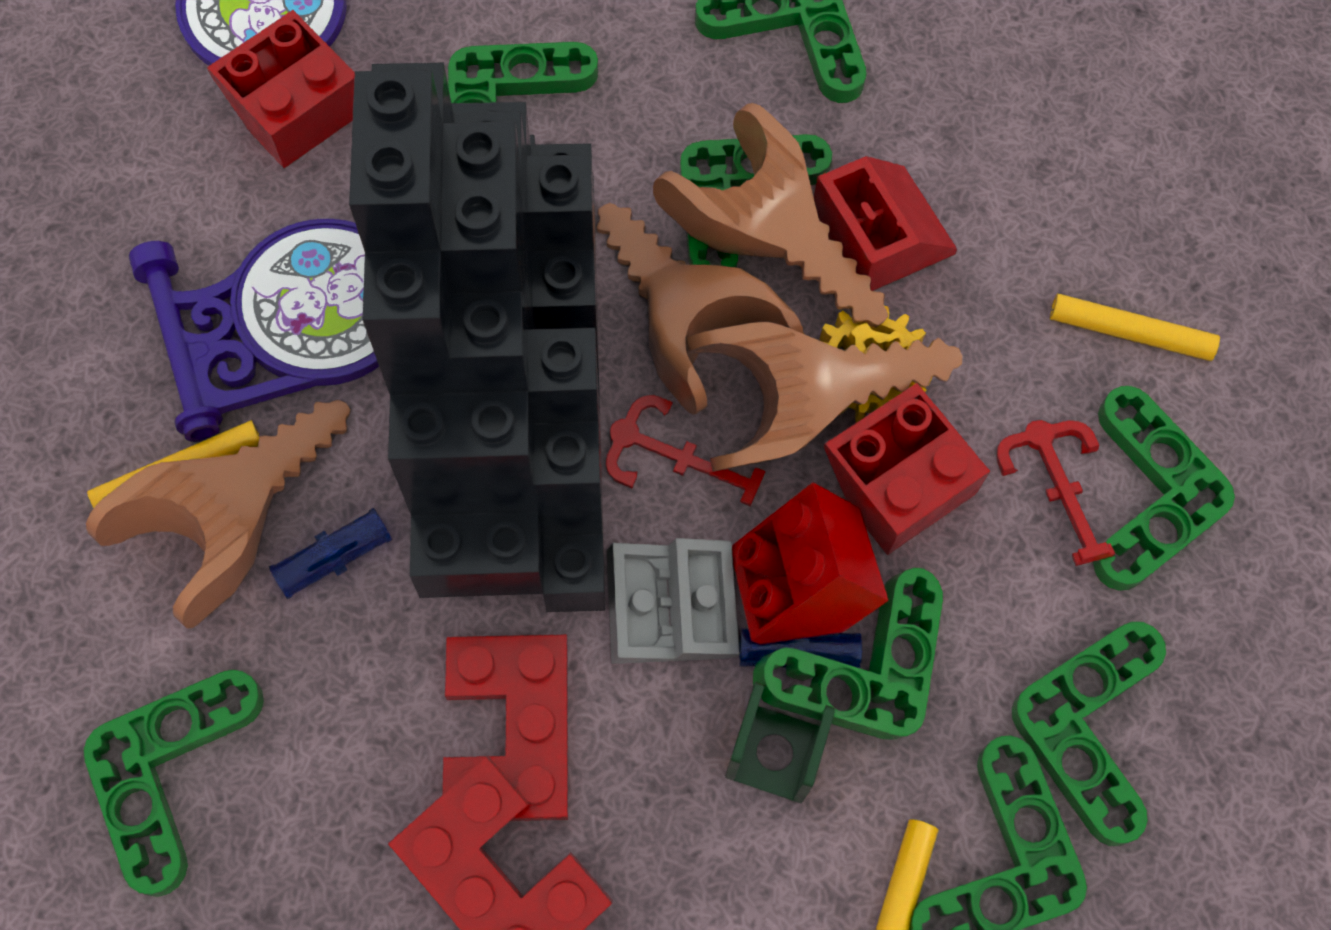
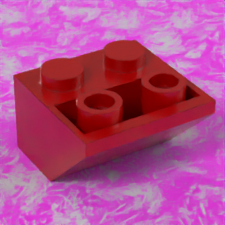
M291 10L207 67L209 74L249 132L284 169L353 121L355 72L294 10Z
M865 156L818 176L813 198L819 221L829 226V240L842 243V256L856 260V273L871 277V291L956 254V246L905 166Z
M918 383L891 399L824 445V450L846 501L860 508L866 529L887 555L976 495L990 473V470Z
M814 482L732 545L733 564L751 641L757 644L842 633L889 601L860 508Z

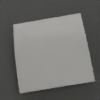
M676 538L670 545L612 543L607 549L611 664L736 658L740 655L731 541ZM667 580H668V588H669V597H668V592H667ZM668 608H670V623H671V626H669V610H668Z

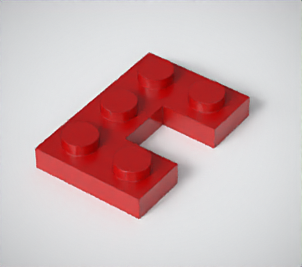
M567 634L447 637L446 699H506L505 756L489 757L529 803L510 821L568 820ZM486 756L443 757L442 795Z
M489 756L484 757L388 843L460 930H584L613 903L609 895L572 852L565 856L524 895L520 893L485 852L482 846L529 804Z

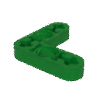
M760 0L697 1L695 7V26L701 34L711 39H727L798 25L822 94L830 101L837 103H848L856 100L861 95L867 76L866 66L842 0H822L820 2H814V0H791V3L795 2L794 8L789 7V0H769L779 7V10L773 14H762L754 9L752 5ZM739 3H743V4H744V5H743V14H744V17H741V16H740V14H741V8L737 9V4H739ZM719 9L721 15H726L725 19L717 20L714 14H710V10ZM821 31H831L840 37L841 42L834 46H826L819 43L814 36ZM841 58L840 67L845 78H851L850 84H843L840 78H834L835 60Z
M581 42L464 47L451 56L448 64V88L451 103L497 102V96L586 91L597 81L599 73L598 58L591 46ZM546 61H553V76H547ZM571 61H580L581 73H570ZM494 63H500L502 78H495ZM521 63H530L538 69L534 76L527 79L516 78L510 71L514 66ZM478 65L477 77L467 78L468 66Z
M792 135L799 143L802 152L810 153L811 159L816 161L815 167L807 168L810 185H816L818 176L830 171L832 162L830 145L816 135ZM738 139L694 142L687 146L681 154L680 175L698 187L725 190L730 187H740L747 180L755 176L747 172L741 165V162L747 158V155L743 151ZM732 156L733 174H726L727 164H725L726 157ZM697 160H707L708 166L711 167L710 174H700L699 168L696 167ZM686 232L689 265H710L709 261L705 260L708 245L693 238ZM717 251L718 257L722 259L721 266L737 268L738 254Z
M1120 386L1113 389L1100 405L1098 411L1099 423L1111 439L1164 495L1106 540V543L1111 544L1115 554L1118 556L1124 555L1139 542L1145 552L1130 565L1131 572L1123 569L1118 573L1112 568L1111 563L1115 560V555L1093 561L1094 571L1099 580L1107 587L1118 591L1130 590L1138 586L1228 513L1235 499L1233 486L1226 476L1148 394L1133 386ZM1129 405L1133 406L1137 411L1133 419L1126 418L1121 421L1115 415L1119 406L1121 408H1126ZM1151 424L1155 430L1151 431L1142 443H1139L1135 438ZM1163 443L1170 446L1177 454L1178 465L1174 468H1165L1158 465L1151 457V445ZM1207 488L1211 489L1216 495L1211 503L1204 504L1191 516L1183 509L1197 496L1199 491H1204ZM1162 517L1172 522L1177 530L1176 542L1165 544L1156 540L1150 533V519Z
M911 568L892 576L885 583L884 587L889 601L879 607L869 671L795 648L785 647L763 656L756 663L753 671V686L755 682L765 685L761 696L762 701L772 707L818 720L826 705L833 707L827 697V686L832 678H839L850 687L852 702L846 711H839L835 708L832 720L833 725L886 740H894L916 733L922 726L926 715L943 604V591L939 581L932 573L923 568ZM911 585L913 586V595L922 598L923 604L911 608L912 598L903 593V589ZM908 617L907 624L897 623V621ZM896 637L906 639L914 649L915 661L910 669H904L893 659L891 646ZM787 665L786 675L790 678L800 681L813 679L809 687L794 685L781 691L782 681L777 677H773V670ZM895 699V708L904 711L905 718L893 722V714L880 708L867 710L870 702L882 704Z
M1130 622L1117 628L1028 686L1014 700L1012 706V720L1018 732L1026 743L1030 745L1040 763L1089 832L1099 842L1108 846H1122L1138 839L1145 831L1148 822L1147 810L1139 795L1083 718L1149 676L1164 662L1166 656L1165 641L1153 626L1144 622ZM1125 637L1132 643L1142 640L1148 647V650L1143 654L1144 661L1147 664L1138 657L1116 670L1110 660L1129 646ZM1101 650L1105 651L1106 657L1100 653ZM1081 666L1090 667L1100 674L1103 680V690L1100 696L1087 697L1076 689L1073 683V673L1076 668ZM1119 675L1124 677L1125 681L1122 682L1119 678ZM1058 681L1060 689L1053 685L1052 682ZM1062 692L1068 702L1049 716L1052 727H1049L1043 720L1034 724L1029 719L1028 713L1033 709L1030 698H1034L1038 704H1044ZM1070 704L1078 709L1077 713L1072 711ZM1078 748L1090 757L1093 771L1088 780L1077 781L1065 773L1062 767V756L1066 749ZM1106 778L1112 787L1101 792L1113 808L1123 804L1130 814L1123 820L1127 828L1126 833L1119 826L1109 829L1104 824L1102 819L1109 811L1099 795L1087 802L1082 793L1097 787Z
M239 670L220 672L110 720L94 729L86 739L83 751L88 773L123 876L129 887L138 893L154 897L167 895L179 887L185 878L188 868L187 856L155 767L249 725L258 717L264 703L263 691L258 683L245 672ZM231 685H234L241 692H249V695L240 700L242 710L238 713L233 714L227 707H220L209 712L208 715L214 721V724L206 728L205 716L195 704V700L203 697V702L207 706L212 707L227 699L225 689ZM175 710H187L192 719L191 729L188 734L179 741H164L161 736L160 727L165 716ZM116 737L123 743H130L131 747L122 752V760L126 771L135 775L141 770V777L122 780L118 767L107 759H101V755L110 750V739ZM121 781L111 789L109 788L110 782ZM139 791L147 792L152 799L151 814L141 824L127 826L121 819L120 810L122 803L132 793ZM161 826L163 833L161 835L149 836L154 851L163 857L170 856L171 863L162 868L164 879L157 883L152 877L141 876L140 869L145 868L149 864L145 845L136 842L130 847L128 841L129 839L148 836Z
M1011 735L997 737L983 748L977 762L980 780L1015 868L927 897L917 903L912 914L909 930H923L922 924L930 920L929 908L935 907L940 916H948L964 910L956 899L962 895L966 896L968 916L978 930H1021L1070 913L1080 907L1085 899L1087 884L1084 872L1038 759L1030 745L1021 738ZM1000 749L1004 750L1008 758L1018 756L1021 761L1022 767L1014 772L1019 790L1031 784L1035 794L1023 795L1009 805H1006L1002 795L1013 792V785L1006 773L996 774L992 767V764L1000 758ZM1020 808L1034 809L1045 820L1046 832L1040 842L1032 843L1025 841L1016 832L1014 818ZM1046 868H1051L1056 877L1066 875L1070 882V888L1062 892L1064 903L1060 904L1055 895H1047L1030 901V903L1036 909L1037 914L1030 916L1027 895L1015 880V877L1023 876L1024 887L1027 889L1048 880ZM995 887L1002 889L1012 900V916L1005 924L991 923L982 914L980 898L987 888ZM969 922L949 930H970Z

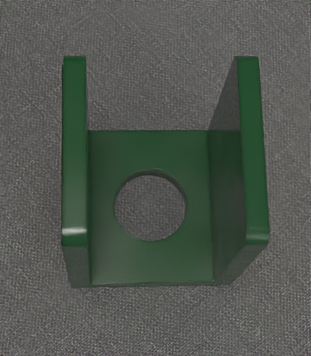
M755 682L725 778L802 803L814 785L835 708L826 705L816 724L793 718L758 706L765 685ZM779 735L787 739L791 744L793 757L786 768L773 771L765 768L759 762L757 747L759 742L766 736Z

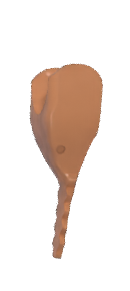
M754 103L746 104L735 114L733 120V128L737 139L752 164L755 175L752 179L747 180L740 187H730L725 190L698 187L690 180L673 171H665L654 181L653 195L657 204L693 238L718 252L784 258L787 265L801 266L802 279L807 281L817 280L819 282V291L822 295L834 294L836 308L840 310L851 309L852 321L855 324L867 323L869 326L877 328L888 317V312L884 307V293L871 291V277L856 273V260L842 256V243L829 240V226L819 221L804 155L799 143L785 127L760 105Z
M608 203L598 209L600 220L597 225V231L610 235L607 239V247L619 251L617 256L618 263L630 266L628 269V279L640 282L639 295L648 300L649 348L657 374L673 396L692 415L707 407V396L704 386L693 366L699 353H689L688 337L710 330L755 322L780 324L804 334L801 322L795 312L765 282L741 268L719 265H686L682 260L675 261L672 259V247L658 246L659 238L657 234L644 233V221L631 220V208H620L615 204Z
M755 322L698 333L687 338L689 353H720L739 360L751 370L763 394L764 410L762 420L753 439L735 453L710 458L712 472L767 462L794 454L804 449L851 403L865 404L870 393L883 400L888 395L891 387L902 393L909 388L911 382L918 383L920 387L925 388L928 386L932 376L946 382L951 372L962 365L963 357L959 348L948 346L940 338L933 340L929 347L924 346L921 341L915 340L907 350L895 341L886 351L874 343H871L864 353L859 351L853 344L846 350H841L788 327L771 322Z
M335 400L330 403L315 402L313 413H298L295 425H278L276 436H260L258 447L241 446L238 454L161 462L148 466L114 489L94 507L86 522L87 532L101 546L122 543L136 535L154 531L174 532L196 542L205 552L202 567L177 597L173 606L174 617L186 628H194L235 593L253 567L273 494L284 490L285 477H299L301 474L300 463L316 460L315 448L332 447L331 434H344L347 432L346 419L350 415L351 409L347 403L341 400Z

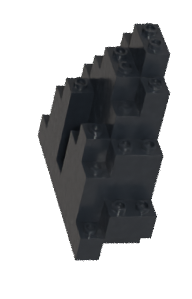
M444 62L372 64V71H355L349 206L365 251L362 320L390 394L388 460L411 514L410 578L419 598L543 594L546 613L605 611L595 197L591 143L536 145L535 135L529 134L526 102L451 103Z

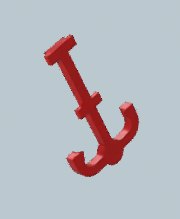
M656 395L640 397L631 405L625 419H619L612 424L610 439L613 444L606 457V469L614 481L631 489L633 488L637 480L638 471L624 472L618 467L617 462L623 449L635 444L676 461L673 472L684 476L687 467H690L745 490L740 502L751 507L766 471L755 467L751 478L728 469L712 472L711 462L694 456L697 445L686 441L683 450H680L639 433L636 422L644 409L656 408L665 416L673 405L672 401Z
M1043 420L1032 421L1027 425L1025 432L1010 435L1000 442L997 449V462L1002 476L1018 471L1009 456V452L1012 449L1029 445L1031 448L1039 450L1055 486L1054 488L1046 489L1045 493L1048 500L1051 502L1061 499L1083 547L1078 549V552L1072 553L1075 566L1114 556L1115 552L1110 543H1097L1075 496L1081 494L1083 489L1079 481L1069 483L1052 446L1056 438L1075 436L1082 442L1081 454L1096 452L1100 445L1094 432L1086 424L1074 420L1050 424Z

